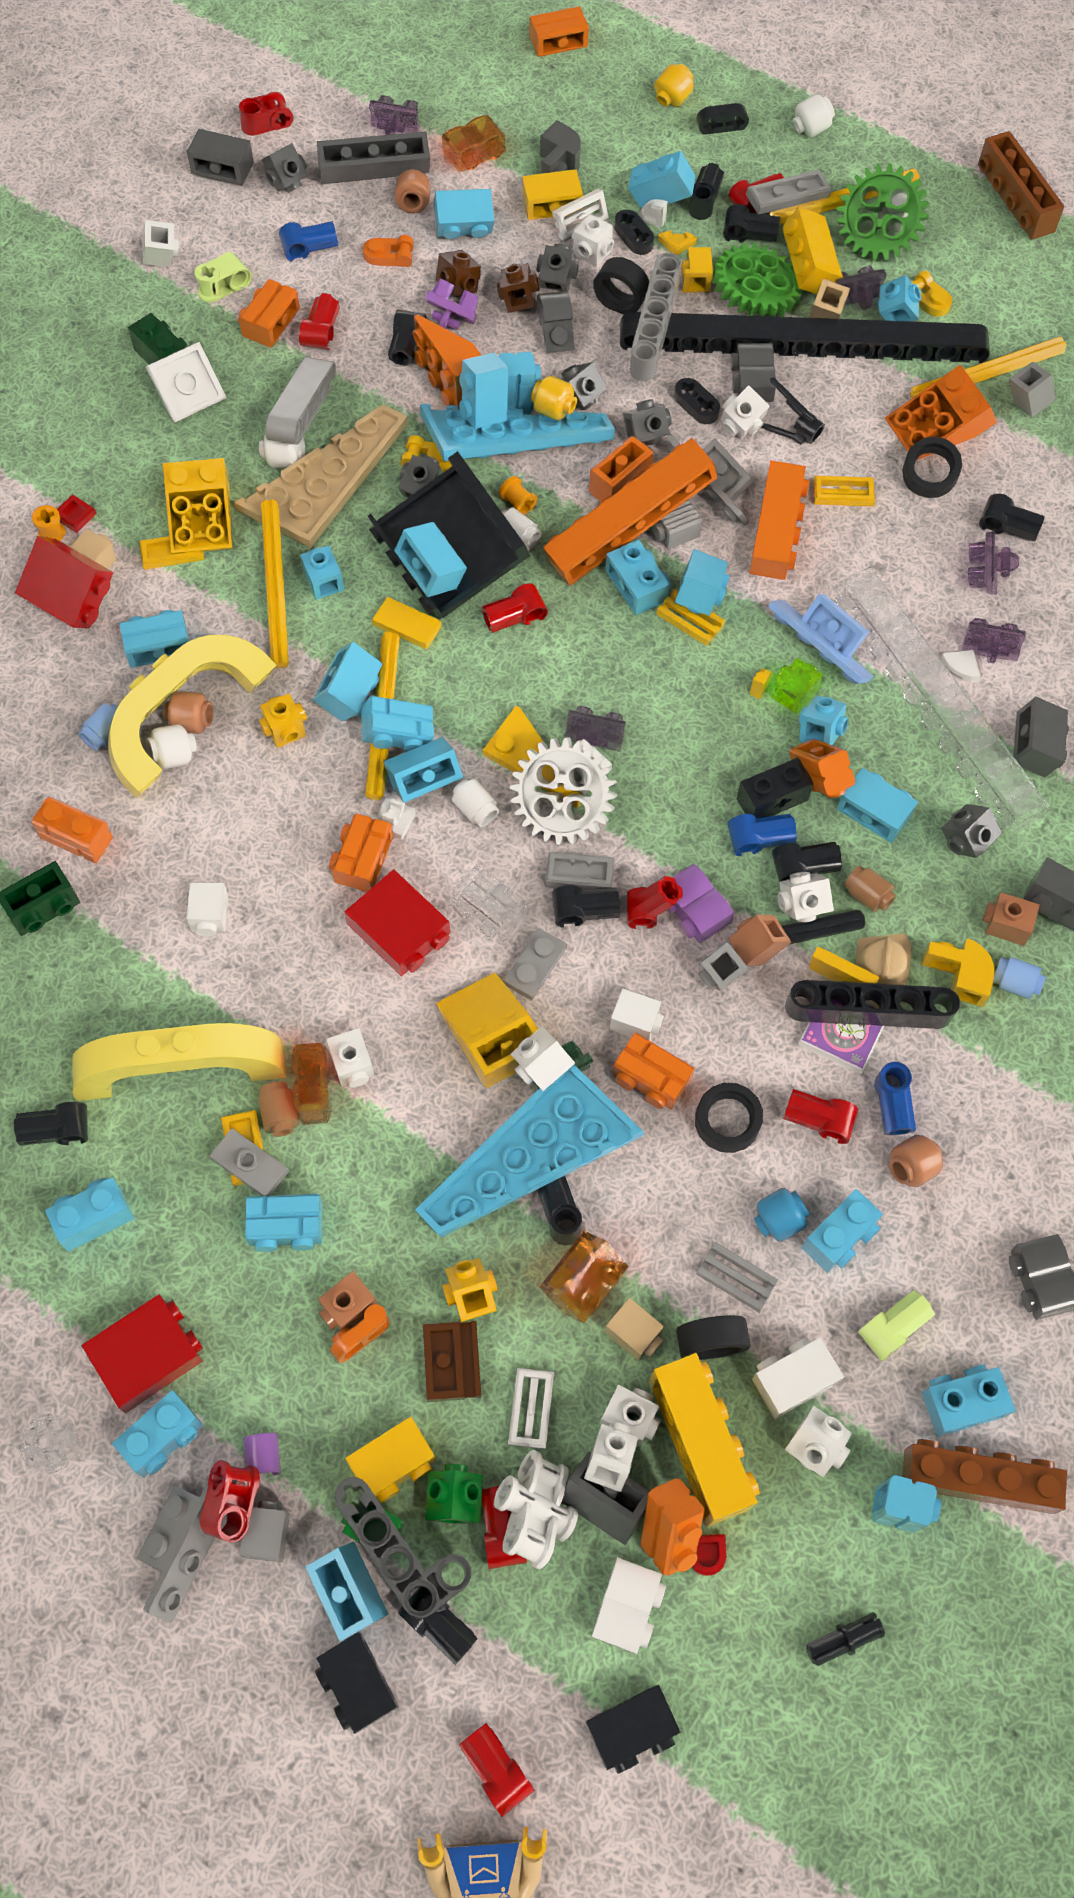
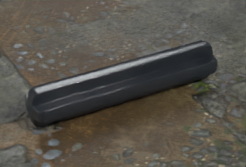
M854 910L817 918L810 922L788 924L782 926L790 939V944L863 929L865 927V917L861 910Z

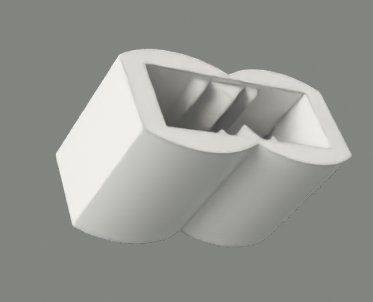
M617 1557L591 1637L635 1654L638 1653L640 1646L647 1649L654 1627L653 1624L647 1622L652 1606L660 1608L666 1585L660 1583L662 1574Z

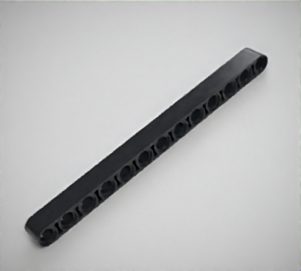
M628 312L620 319V346L623 350L632 348L641 312ZM671 313L662 349H665V352L693 350V353L721 351L722 354L736 353L737 343H772L774 353L779 354V356H798V354H805L807 357H827V355H833L836 358H855V356L865 357V359L883 360L884 357L893 358V360L913 361L912 358L922 359V361L941 362V359L950 360V362L970 363V360L983 363L990 356L988 329L982 324Z

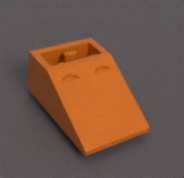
M415 315V330L412 331L417 348L414 351L415 360L420 368L425 367L428 371V378L433 388L438 387L440 389L445 406L455 405L460 410L459 403L462 400V388L459 377L462 373V360L481 356V354L472 342L420 315Z
M961 364L885 417L907 452L914 443L926 437L936 436L944 438L957 445L977 437L997 423L991 406ZM933 453L923 454L919 456L918 459L929 456Z

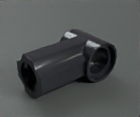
M709 162L708 165L702 166L697 181L694 184L688 212L697 220L708 219L713 214V206L724 179V171L719 168L718 164Z
M734 204L726 211L723 237L726 241L738 240L739 243H743L747 238L776 242L780 217L750 213V210L745 205Z
M396 310L393 322V338L388 351L389 360L404 366L413 363L414 351L417 350L412 331L415 330L414 316L420 315L427 319L425 313Z
M998 493L988 498L979 521V526L984 531L985 529L995 531L994 534L996 535L1005 531L1035 542L1045 516L1014 506V502L1009 496Z
M836 842L800 847L798 843H786L772 851L779 882L790 880V875L798 872L826 874L841 871L842 855L840 847Z
M565 885L552 891L555 924L558 927L562 928L564 924L575 923V926H580L587 920L620 917V900L617 887L581 890L578 886Z
M64 1102L56 1105L53 1110L17 1113L14 1119L16 1142L19 1146L49 1142L69 1145L70 1141L79 1140L81 1144L88 1141L87 1105L81 1102Z
M563 1176L537 1189L550 1226L551 1237L558 1244L566 1246L574 1244L580 1238L582 1214L576 1207L567 1179ZM563 1219H568L574 1222L575 1226L565 1231L558 1228L556 1224Z
M419 1587L409 1598L410 1606L416 1611H424L432 1603L430 1592L423 1587ZM447 1603L423 1619L411 1617L401 1607L397 1613L422 1638L426 1636L454 1665L463 1658L478 1640L474 1632L448 1609L450 1606Z

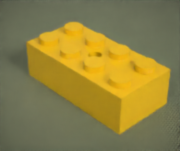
M697 1353L654 1369L649 1383L692 1492L705 1508L703 1519L706 1527L749 1511L758 1503L756 1495L760 1494L759 1487L752 1472L746 1473L740 1460L741 1457H744L742 1445L737 1435H730L725 1421L729 1419V1415L722 1398L715 1399L710 1384L714 1383V1379L707 1362H700Z

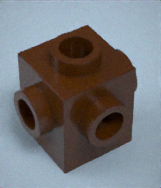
M463 250L439 253L435 280L438 282L441 278L453 284L454 289L451 294L453 297H462L464 290L477 293L481 276V265Z
M529 263L522 265L512 264L506 269H502L501 280L497 282L499 298L504 300L508 313L535 307L536 292L540 291L537 274L531 273Z

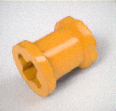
M518 476L508 478L499 488V497L507 500L524 515L533 510L537 504V496L534 493H529L522 486V480Z
M43 505L36 508L32 513V522L39 529L38 535L55 538L59 541L63 540L66 531L65 527L59 523L60 514L58 510L51 505Z

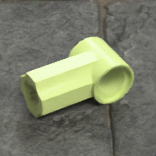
M913 1290L886 1313L882 1311L858 1331V1334L882 1362L907 1342L906 1338L929 1321L935 1313L927 1299Z

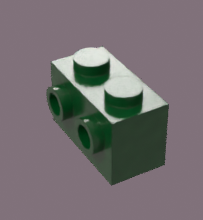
M149 313L128 327L134 350L149 365L188 347L183 338H177L172 333L164 320L160 321L152 313Z
M56 860L0 891V904L20 936L38 931L43 927L44 923L57 916L68 914L76 905L81 903Z

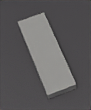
M815 170L750 186L747 189L746 196L757 214L760 215L827 198L830 196L832 189L821 171Z

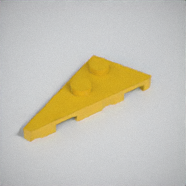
M515 706L483 749V755L512 772L523 771L524 769L519 765L518 761L521 759L530 761L527 751L533 749L539 753L538 743L543 742V740L521 708ZM546 764L542 769V776L549 782H553L555 779L553 767ZM564 784L555 789L539 786L547 792L563 793V798L570 794H579L577 790L564 789ZM576 800L572 803V806L578 808L581 802Z

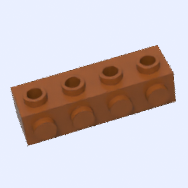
M1007 131L986 138L978 161L979 169L985 174L993 189L1005 202L1007 209L1012 212L1020 227L1031 240L1056 232L1065 206L1013 134Z
M918 1439L917 1444H912L904 1449L902 1477L912 1479V1483L919 1481L934 1485L939 1495L1048 1514H1056L1066 1510L1067 1470L1055 1468V1462L1032 1459L1031 1464L1017 1461L1016 1455L1002 1452L993 1453V1457L978 1455L977 1448L968 1446H955V1451L940 1448V1442L927 1439Z

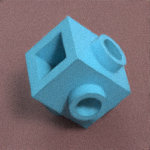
M906 275L881 285L880 299L877 302L879 313L886 321H915L919 319L921 291L918 285L913 284Z
M816 695L809 706H804L799 718V723L801 724L799 742L804 743L814 738L833 745L839 735L843 736L848 727L849 719L845 717L846 703L835 701L830 697Z

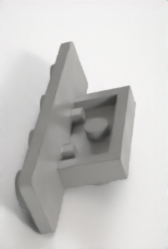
M670 433L666 438L672 445L668 449L671 453L680 443ZM714 438L703 450L714 462L717 479L706 486L704 490L715 502L719 499L724 502L726 506L722 510L733 522L739 519L745 526L749 521L733 501L752 485L754 480Z
M208 1483L200 1497L174 1485L136 1558L161 1571L143 1610L169 1623L174 1620L214 1540V1537L202 1531L199 1523Z

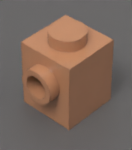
M1000 892L994 903L988 902L982 920L988 922L985 934L1024 946L1032 935L1040 904Z
M756 915L755 917L748 918L742 921L737 926L738 931L728 938L735 952L747 966H761L767 963L791 943L775 915Z
M352 1271L318 1299L323 1308L318 1314L331 1330L336 1327L342 1330L348 1326L350 1328L355 1326L364 1318L365 1310L369 1306L378 1303L368 1288Z

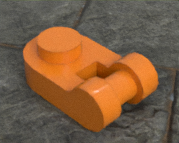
M401 235L398 239H369L363 245L364 259L371 265L410 267L412 264L411 252L413 251L414 240L409 235Z
M378 1304L369 1306L365 1310L364 1320L352 1329L349 1326L343 1328L332 1338L334 1344L330 1348V1352L338 1363L349 1360L388 1329L390 1323L385 1309Z

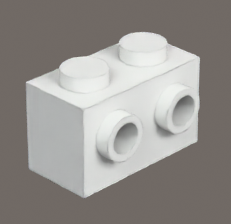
M808 1337L790 1346L788 1349L791 1354L778 1360L776 1355L756 1366L759 1372L754 1375L752 1381L774 1419L834 1387L844 1378L821 1337L811 1343Z

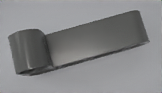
M349 1477L342 1480L337 1486L335 1501L339 1511L404 1610L411 1617L423 1619L430 1616L463 1591L469 1584L472 1576L470 1564L464 1557L457 1554L442 1558L425 1571L369 1486L362 1479ZM348 1488H351L354 1492L360 1489L363 1491L360 1495V1501L366 1511L370 1505H373L376 1509L364 1514L358 1523H355L352 1519L360 1516L354 1504L349 1503L346 1506L343 1504V1501L347 1498L345 1491ZM372 1520L382 1521L387 1528L385 1537L378 1542H371L364 1536V1528ZM395 1553L405 1555L409 1561L408 1571L402 1576H393L386 1569L387 1559ZM449 1563H457L463 1568L464 1579L457 1586L446 1584L442 1578V1569ZM417 1587L427 1589L432 1596L430 1607L424 1611H416L409 1604V1595Z

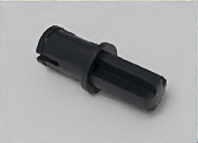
M871 1612L845 1626L840 1623L836 1625L835 1631L808 1643L806 1650L811 1662L820 1666L845 1653L852 1656L855 1654V1649L885 1637L883 1625L879 1618L876 1619V1613Z

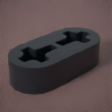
M740 103L708 106L700 110L696 117L699 131L703 135L744 130L749 123L746 108Z
M629 209L619 211L615 216L614 226L619 237L635 254L645 255L651 252L654 245V234L635 211Z
M683 378L676 383L674 399L697 422L712 424L718 419L720 403L698 381L692 378Z

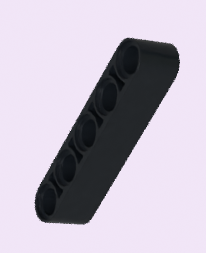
M801 980L796 982L792 986L785 1003L786 1013L789 1017L800 1022L941 1029L948 1026L960 1008L959 996L953 990L945 987ZM796 997H805L810 1002V1005L800 1004ZM830 999H839L845 1006H835ZM865 1001L875 1002L879 1009L870 1008ZM899 1002L908 1003L913 1010H905ZM934 1004H940L944 1006L947 1012H940L936 1009Z

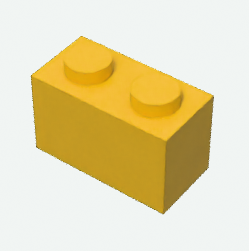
M577 169L522 176V197L528 220L553 217L552 211L583 196Z
M412 1417L407 1418L345 1458L355 1477L362 1479L369 1486L380 1504L400 1492L398 1485L410 1477L413 1482H416L428 1475L429 1472H432L433 1469L430 1464L436 1461L432 1450Z

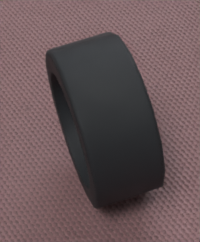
M613 257L606 260L593 280L595 295L602 305L623 315L639 310L645 301L649 286L648 276L643 269L635 262L624 257ZM610 278H615L625 283L633 295L619 290Z
M936 436L923 438L914 443L907 453L902 468L903 481L908 489L918 496L926 498L941 497L949 493L957 483L962 469L961 454L957 447L947 439ZM928 453L942 456L950 467L948 476L941 482L931 483L924 481L915 472L914 465L918 457Z
M724 1082L712 1086L702 1095L695 1113V1127L699 1137L710 1148L719 1152L735 1153L746 1149L756 1140L763 1124V1108L759 1098L749 1088L738 1083ZM734 1099L741 1102L749 1114L747 1130L736 1137H725L716 1133L708 1121V1113L711 1106L717 1101Z
M742 1316L707 1317L684 1323L678 1326L676 1330L681 1358L697 1353L699 1360L722 1358L747 1351L751 1346L746 1318Z

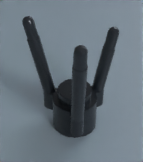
M772 377L770 382L787 399L786 404L800 416L794 424V429L797 432L793 433L766 423L761 428L792 439L800 445L805 440L812 444L821 435L825 424L810 413L782 384Z

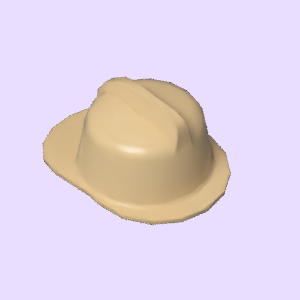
M905 933L859 938L855 965L879 977L877 984H907L910 973L911 945Z

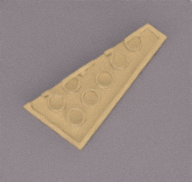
M382 404L356 421L355 427L345 434L341 435L338 433L332 437L331 443L321 450L317 447L282 470L281 476L271 483L266 484L264 482L256 488L257 492L247 499L241 497L235 501V509L262 523L261 503L264 500H276L279 506L280 533L312 548L408 425V417Z

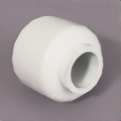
M814 94L796 106L793 125L799 134L804 132L808 137H815L832 125V118L835 116V112L830 100L826 96L822 97L821 95Z
M265 433L264 440L259 442L260 456L262 459H266L268 465L273 469L287 468L305 456L304 439L302 438L298 445L267 440Z
M175 724L153 729L150 737L146 738V750L148 756L161 769L189 764L192 752H196V741L193 733H187L182 725Z

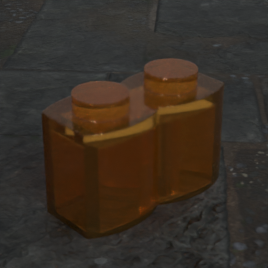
M489 115L478 116L465 126L454 127L442 135L443 153L458 172L466 169L473 170L480 163L490 159H497L506 151L505 135Z
M321 1043L296 1044L291 1056V1065L296 1078L293 1085L292 1098L299 1119L303 1125L328 1123L332 1112V1102L327 1088L331 1073L324 1047Z

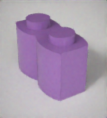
M692 864L672 877L682 887L683 898L666 911L668 913L675 912L681 919L679 922L680 927L688 938L694 937L697 942L702 943L732 923L734 915L732 908L724 897L713 888L709 879L698 866Z

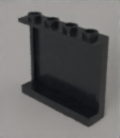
M458 451L448 458L452 467L377 521L372 514L368 515V518L374 525L369 529L379 545L385 541L390 548L385 552L396 568L402 565L406 571L402 578L412 591L418 588L422 594V597L418 600L428 615L434 611L439 619L453 612L530 557L522 539ZM434 522L467 569L457 589L427 597L394 550L404 529Z

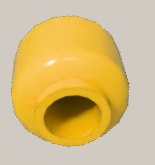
M670 64L667 66L654 84L657 101L665 107L669 105L674 107L681 106L693 91V74L683 64Z
M550 375L543 380H538L532 390L531 401L534 403L535 411L553 420L559 421L567 414L571 415L576 407L577 398L574 397V387L557 377Z

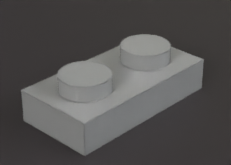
M538 928L503 980L504 984L532 1001L567 949V943Z

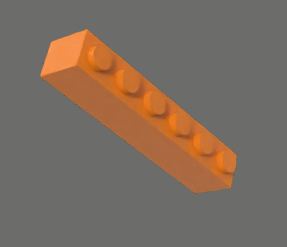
M693 438L684 444H679L661 461L653 463L646 472L635 480L627 482L616 494L601 501L586 516L578 518L571 527L561 534L553 536L543 546L548 560L569 586L574 584L604 562L607 558V553L630 543L716 480L717 474L714 462Z

